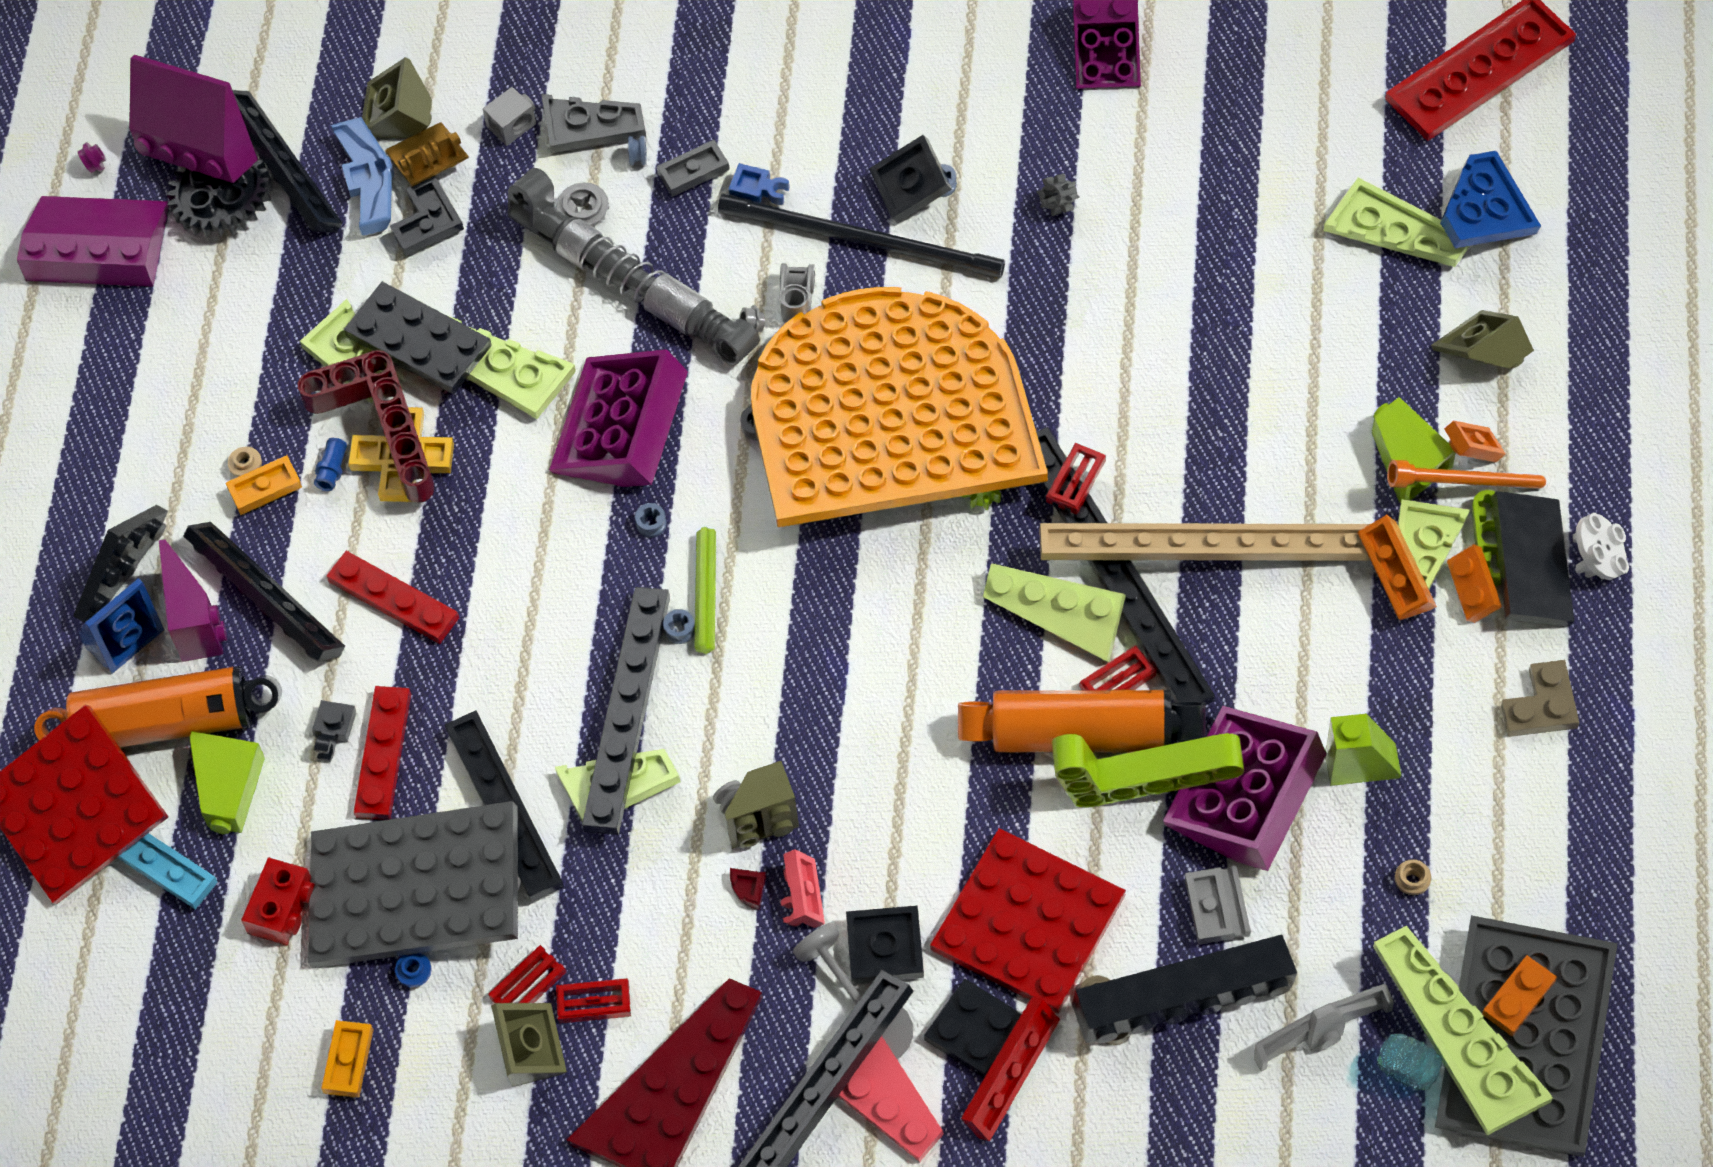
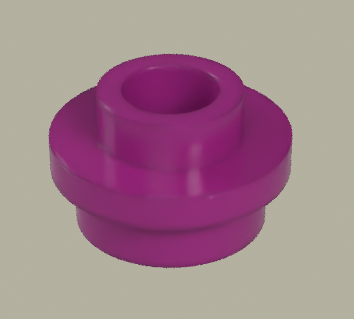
M88 142L82 144L83 148L77 151L87 170L90 173L96 170L99 172L105 169L103 162L106 161V157L97 144L91 146Z

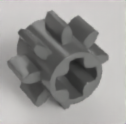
M1064 173L1055 175L1054 178L1052 176L1044 178L1043 184L1045 186L1037 191L1042 203L1040 207L1051 209L1052 216L1061 214L1062 211L1064 213L1073 211L1072 203L1075 199L1080 198L1075 187L1076 181L1065 180Z

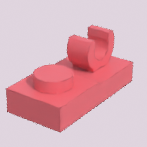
M796 849L783 854L785 862L784 877L788 887H790L791 896L783 898L780 902L781 906L788 909L793 908V913L783 918V922L791 926H798L804 923L813 928L824 925L825 921L815 859Z

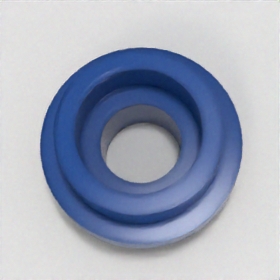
M422 953L403 955L395 966L397 979L407 987L422 986L428 981L432 972L429 959ZM410 965H419L417 971L412 973L407 971Z

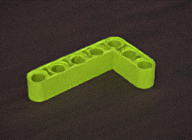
M1230 733L1102 759H1096L1084 738L1080 735L1066 734L1052 740L1055 776L1076 806L1083 808L1239 777L1244 773L1240 738Z

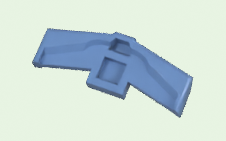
M362 117L330 125L333 134L352 161L342 164V169L350 197L360 195L359 228L361 235L365 236L386 230L391 221L392 180L395 175L390 157L386 156Z

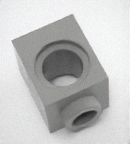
M513 87L482 108L486 127L506 146L536 125L534 103L526 94L521 95Z

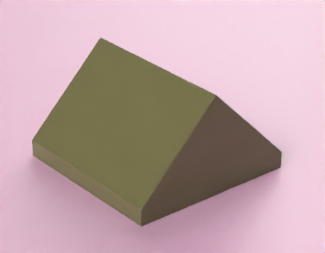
M495 1003L491 1005L506 1074L512 1087L567 1073L551 1003Z

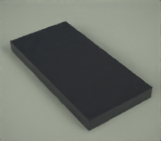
M1496 491L1491 496L1505 619L1569 627L1574 622L1559 499Z

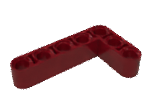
M380 350L371 351L309 371L299 378L297 383L298 391L305 409L310 413H324L372 397L407 499L416 503L425 502L430 499L434 493V483L389 354ZM384 370V371L381 372V373H377V374L375 373V372H377V371ZM350 380L352 381V382H350V383L343 384V383L346 382V381H350ZM314 391H320L316 394H311ZM388 397H394L391 400L384 401ZM398 424H403V425H402L401 427H399V428H393L394 426H396V425H398ZM406 452H412L409 455L403 456V454ZM416 479H422V481L418 483H412V481Z

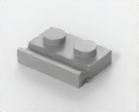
M1237 865L1227 869H1221L1220 867L1185 873V884L1198 945L1231 940L1234 937L1243 935L1250 937L1251 929Z

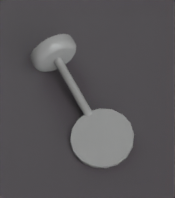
M827 923L810 933L797 944L793 954L801 962H808L821 956L852 1000L857 1004L862 998L828 951L838 940L839 930L834 923ZM903 1007L882 1035L897 1059L901 1058L909 1049L913 1039V1023L908 1012Z

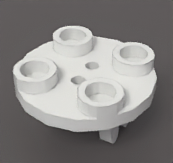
M1591 513L1579 520L1576 526V533L1573 534V542L1577 543L1583 561L1576 565V573L1585 572V577L1588 578L1597 575L1601 579L1612 580L1628 572L1629 564L1626 560L1627 556L1623 543L1626 540V535L1619 524L1615 523L1612 525L1610 521L1596 513Z

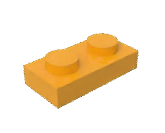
M287 455L225 483L240 515L302 488L300 479Z
M335 1021L321 1087L324 1094L360 1097L374 1030L371 1024Z

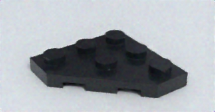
M156 504L107 530L73 617L85 623L112 600L124 582L134 574L138 563L153 543L158 541L163 535L166 524L163 522L168 510Z

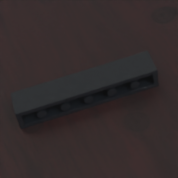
M1281 934L1076 989L1072 1007L1085 1043L1093 1041L1107 1043L1117 1038L1119 1034L1132 1031L1133 1034H1140L1151 1029L1153 1025L1163 1022L1169 1025L1176 1024L1185 1020L1187 1016L1201 1012L1202 1015H1210L1219 1011L1222 1006L1233 1003L1237 1006H1243L1253 1002L1259 996L1270 994L1272 997L1280 996L1292 988L1297 976V970L1284 937Z

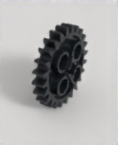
M261 159L257 160L234 183L191 171L187 168H184V172L175 171L174 175L177 181L169 182L172 191L166 194L170 201L168 206L176 222L181 223L185 231L191 228L194 235L203 230L205 237L208 238L213 231H216L218 236L222 237L225 229H229L232 234H235V226L240 225L243 228H247L246 220L248 218L257 221L258 218L255 212L266 210L263 202L271 201L269 191H272L273 187L270 182L272 179L269 171Z

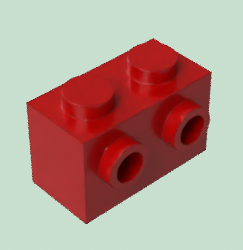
M270 857L267 858L241 919L247 934L288 945L291 936L296 935L299 931L302 921L300 914L305 903H309L315 887V883L310 882L311 875L308 868Z

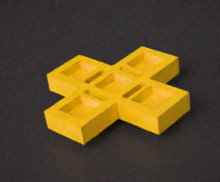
M408 407L430 473L451 474L454 450L453 438L422 437L424 410L419 407ZM398 424V425L394 426L393 428H399V427H401L403 424ZM352 435L349 457L350 470L381 472L378 491L380 501L412 502L407 499L403 491L386 437ZM406 452L403 454V456L409 455L412 452Z

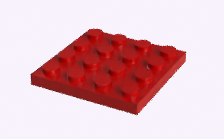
M86 704L0 771V829L54 904L60 903L169 817L91 706Z
M998 828L930 944V950L1029 1000L1031 997L1043 999L1059 1015L1124 900L1126 890Z

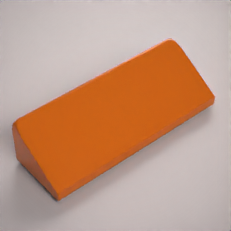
M1385 515L1357 532L1399 620L1430 611L1437 607L1394 519Z

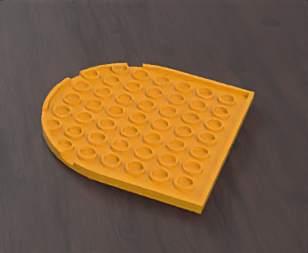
M874 287L844 292L821 301V306L810 310L806 314L800 312L786 322L767 343L758 359V367L751 384V406L777 527L1048 481L1047 468L1019 369L1009 346L1003 338L1000 339L989 328L987 320L970 308L945 296L925 291L924 295L902 292V287Z

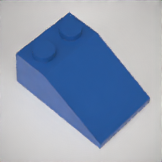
M138 578L86 621L78 634L85 648L113 674L162 633L164 627L144 583Z

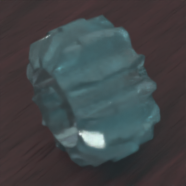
M1390 1034L1379 1051L1380 1054L1377 1059L1379 1068L1387 1076L1392 1077L1396 1082H1400L1406 1087L1410 1086L1416 1090H1429L1440 1074L1439 1071L1442 1066L1440 1055L1433 1048L1428 1047L1424 1042H1420L1414 1037H1407L1404 1034Z

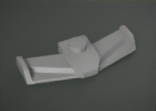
M1382 984L1336 1002L1328 1003L1257 1042L1254 1050V1061L1261 1072L1266 1070L1268 1061L1304 1041L1310 1050L1319 1046L1325 1049L1335 1045L1343 1036L1345 1022L1383 1009L1386 1013L1391 1012L1394 1002L1387 985Z

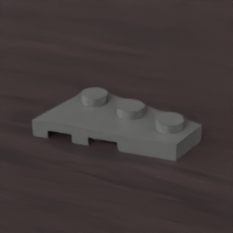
M541 94L551 153L626 141L629 136H633L634 139H638L641 136L646 137L640 103L609 100L593 103L583 102L579 97H569V100L553 99V96L549 94Z

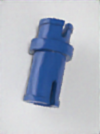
M333 437L326 441L322 460L317 463L315 468L317 476L314 479V485L320 490L332 491L333 488L335 489L336 481L341 478L343 472L341 464L348 447L347 443L342 439Z

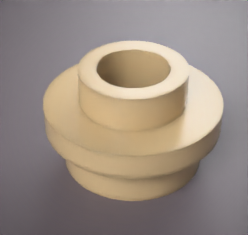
M252 447L237 448L228 458L229 470L236 477L255 470L262 465L259 452ZM244 459H249V461L244 464L239 463Z
M1407 860L1396 869L1395 883L1402 892L1408 895H1419L1429 888L1431 872L1423 862ZM1415 875L1419 878V881L1412 883L1406 877Z

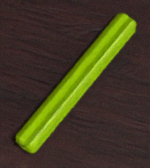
M702 527L696 532L694 648L697 652L708 654L715 649L716 531L708 527Z

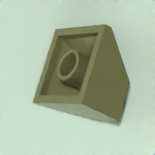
M404 57L367 82L362 119L375 138L407 139L426 130L431 123L432 99L410 59Z
M1486 310L1479 311L1431 345L1433 351L1506 369H1512L1521 365L1524 362V358L1534 351L1518 316Z

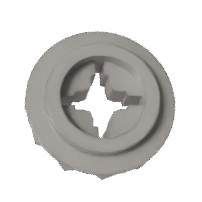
M592 183L573 184L563 190L557 200V210L569 218L577 217L594 228L600 219L605 220L606 212L609 209L606 193L602 188ZM585 203H588L589 210L583 209L581 212H578V204L583 206Z

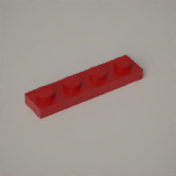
M347 550L326 575L328 582L438 644H441L459 619L458 612Z
M375 686L354 806L355 818L391 819L411 699L409 688Z
M1031 997L961 1117V1120L979 1139L991 1140L1060 1021V1018L1041 998Z

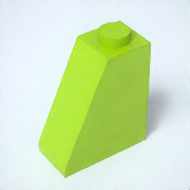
M1400 397L1390 404L1385 403L1381 405L1373 415L1372 436L1386 471H1388L1391 460H1407L1415 468L1450 470L1453 467L1456 453L1449 443ZM1414 482L1406 488H1393L1398 501L1401 503L1402 499L1411 501L1432 483Z
M1367 713L1330 718L1325 749L1330 786L1401 778L1396 743Z
M191 731L190 743L201 814L207 826L214 832L220 834H229L230 831L242 833L265 760L261 747L256 742Z

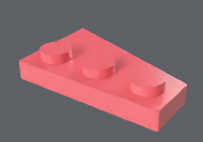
M881 1036L838 1097L916 1160L921 1162L944 1133L888 1044Z

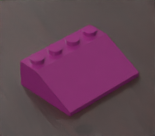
M135 54L130 58L129 129L134 139V146L139 154L234 183L258 160L229 82Z
M41 196L22 232L16 259L25 281L154 287L169 209L168 201Z
M667 349L587 357L549 470L553 474L622 487L652 485L688 371Z
M1222 706L1207 737L1225 733L1239 736L1244 773L1233 779L1180 789L1163 823L1165 826L1235 862L1268 871L1327 753L1317 731Z

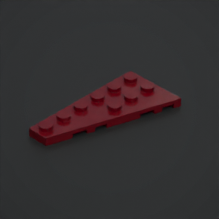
M729 978L567 1139L568 1145L618 1167H678L763 998L762 992Z

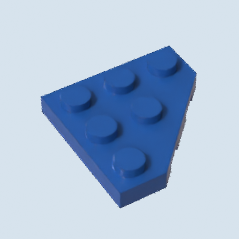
M1490 151L1469 155L1440 222L1454 248L1537 234L1541 224L1498 152Z

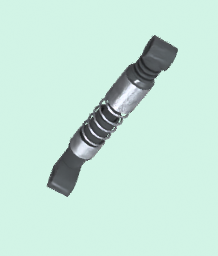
M531 168L509 187L508 217L550 243L553 246V251L580 269H591L594 278L602 276L606 279L607 286L614 284L618 286L621 295L633 290L635 292L633 296L634 303H638L644 298L645 310L689 337L697 336L709 345L714 346L716 354L725 363L737 365L759 344L758 332L749 322L743 319L733 321L725 315L723 316L722 313L713 308V303L664 271H654L650 262L641 263L637 254H627L626 248L623 245L614 246L613 240L610 237H604L602 232L577 217L569 218L554 208V185L550 177L541 169ZM643 265L650 266L651 274L643 270ZM656 273H661V274H662V275H660V276L657 277V278L654 277V274H656ZM637 293L641 295L638 300H636Z

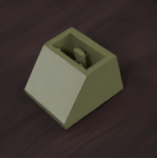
M782 761L746 773L725 812L729 842L732 849L737 847L749 848L756 845L761 839L773 835L776 837L785 836L792 832L794 828L799 827L795 796Z

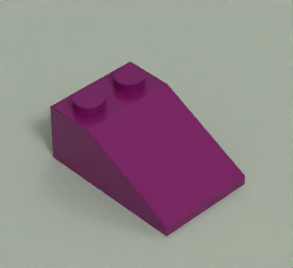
M165 539L158 540L168 631L182 662L223 655L222 642L227 641V632L224 621H220L218 606L211 605L207 593Z

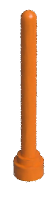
M1391 460L1387 471L1389 486L1406 488L1414 482L1538 489L1546 485V478L1542 475L1415 468L1407 460Z

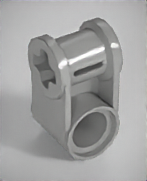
M781 263L779 298L781 317L784 323L800 312L806 314L811 310L812 294H814L815 264H809L808 267H788L786 263Z

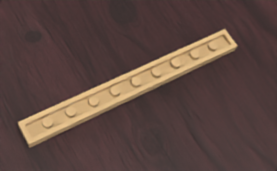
M1040 523L1041 560L1371 561L1357 533L1370 524Z

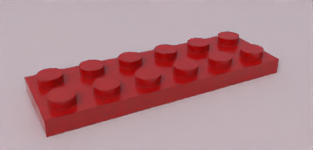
M1522 0L1388 90L1385 100L1429 141L1573 43L1576 33L1541 0Z

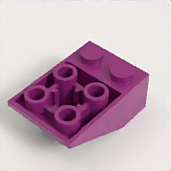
M1072 0L1076 89L1140 87L1138 0Z

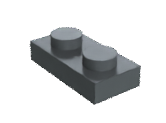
M715 140L709 141L657 166L658 175L672 197L730 170L729 162Z

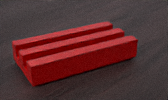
M1075 442L1046 495V502L1049 504L1055 502L1059 508L1064 510L1066 507L1070 508L1071 513L1077 515L1106 462V455ZM1079 454H1083L1084 457L1063 496L1058 494ZM1095 459L1075 499L1072 500L1071 497L1090 461Z
M1135 645L1081 680L1079 687L1081 690H1112L1145 668V670L1114 689L1136 690L1157 676V670ZM1135 658L1138 660V662L1126 670L1119 672L1112 679L1094 689L1093 686Z
M539 945L488 994L489 998L494 1003H513L550 967L553 970L519 1002L535 1003L566 973V969ZM541 960H543V961H542L530 974H528L510 993H508L503 999H501V997H503V996H504L519 980H521L537 963H539Z
M628 978L556 985L559 1024L632 1017ZM622 990L621 995L564 999V996ZM622 1004V1005H619V1006H609V1007H599V1008H589V1009H579V1010H569V1011H565L566 1009H576V1008H586V1007H596V1006H606V1005Z

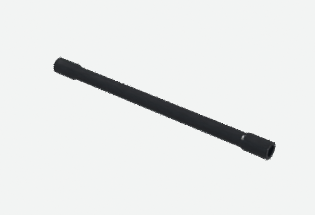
M722 193L718 203L719 213L745 219L752 218L969 269L974 273L1001 279L1005 268V259L980 253L964 252L772 207Z

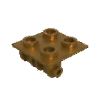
M442 122L385 150L386 154L412 187L469 158L459 145L461 144L459 135L456 132L451 134Z

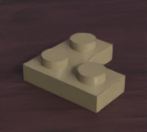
M1565 660L1530 664L1529 674L1534 696L1502 700L1501 709L1508 737L1578 729L1579 718Z

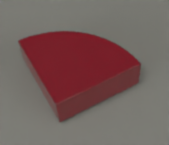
M730 868L731 886L736 897L743 904L760 910L766 880L765 872Z

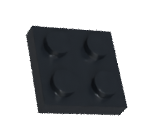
M924 134L869 168L890 216L896 223L901 222L952 190L933 147Z
M918 905L846 911L852 984L873 982L881 970L900 980L924 978Z
M964 979L924 1034V1041L985 1078L1019 1020L1021 1013L967 979Z

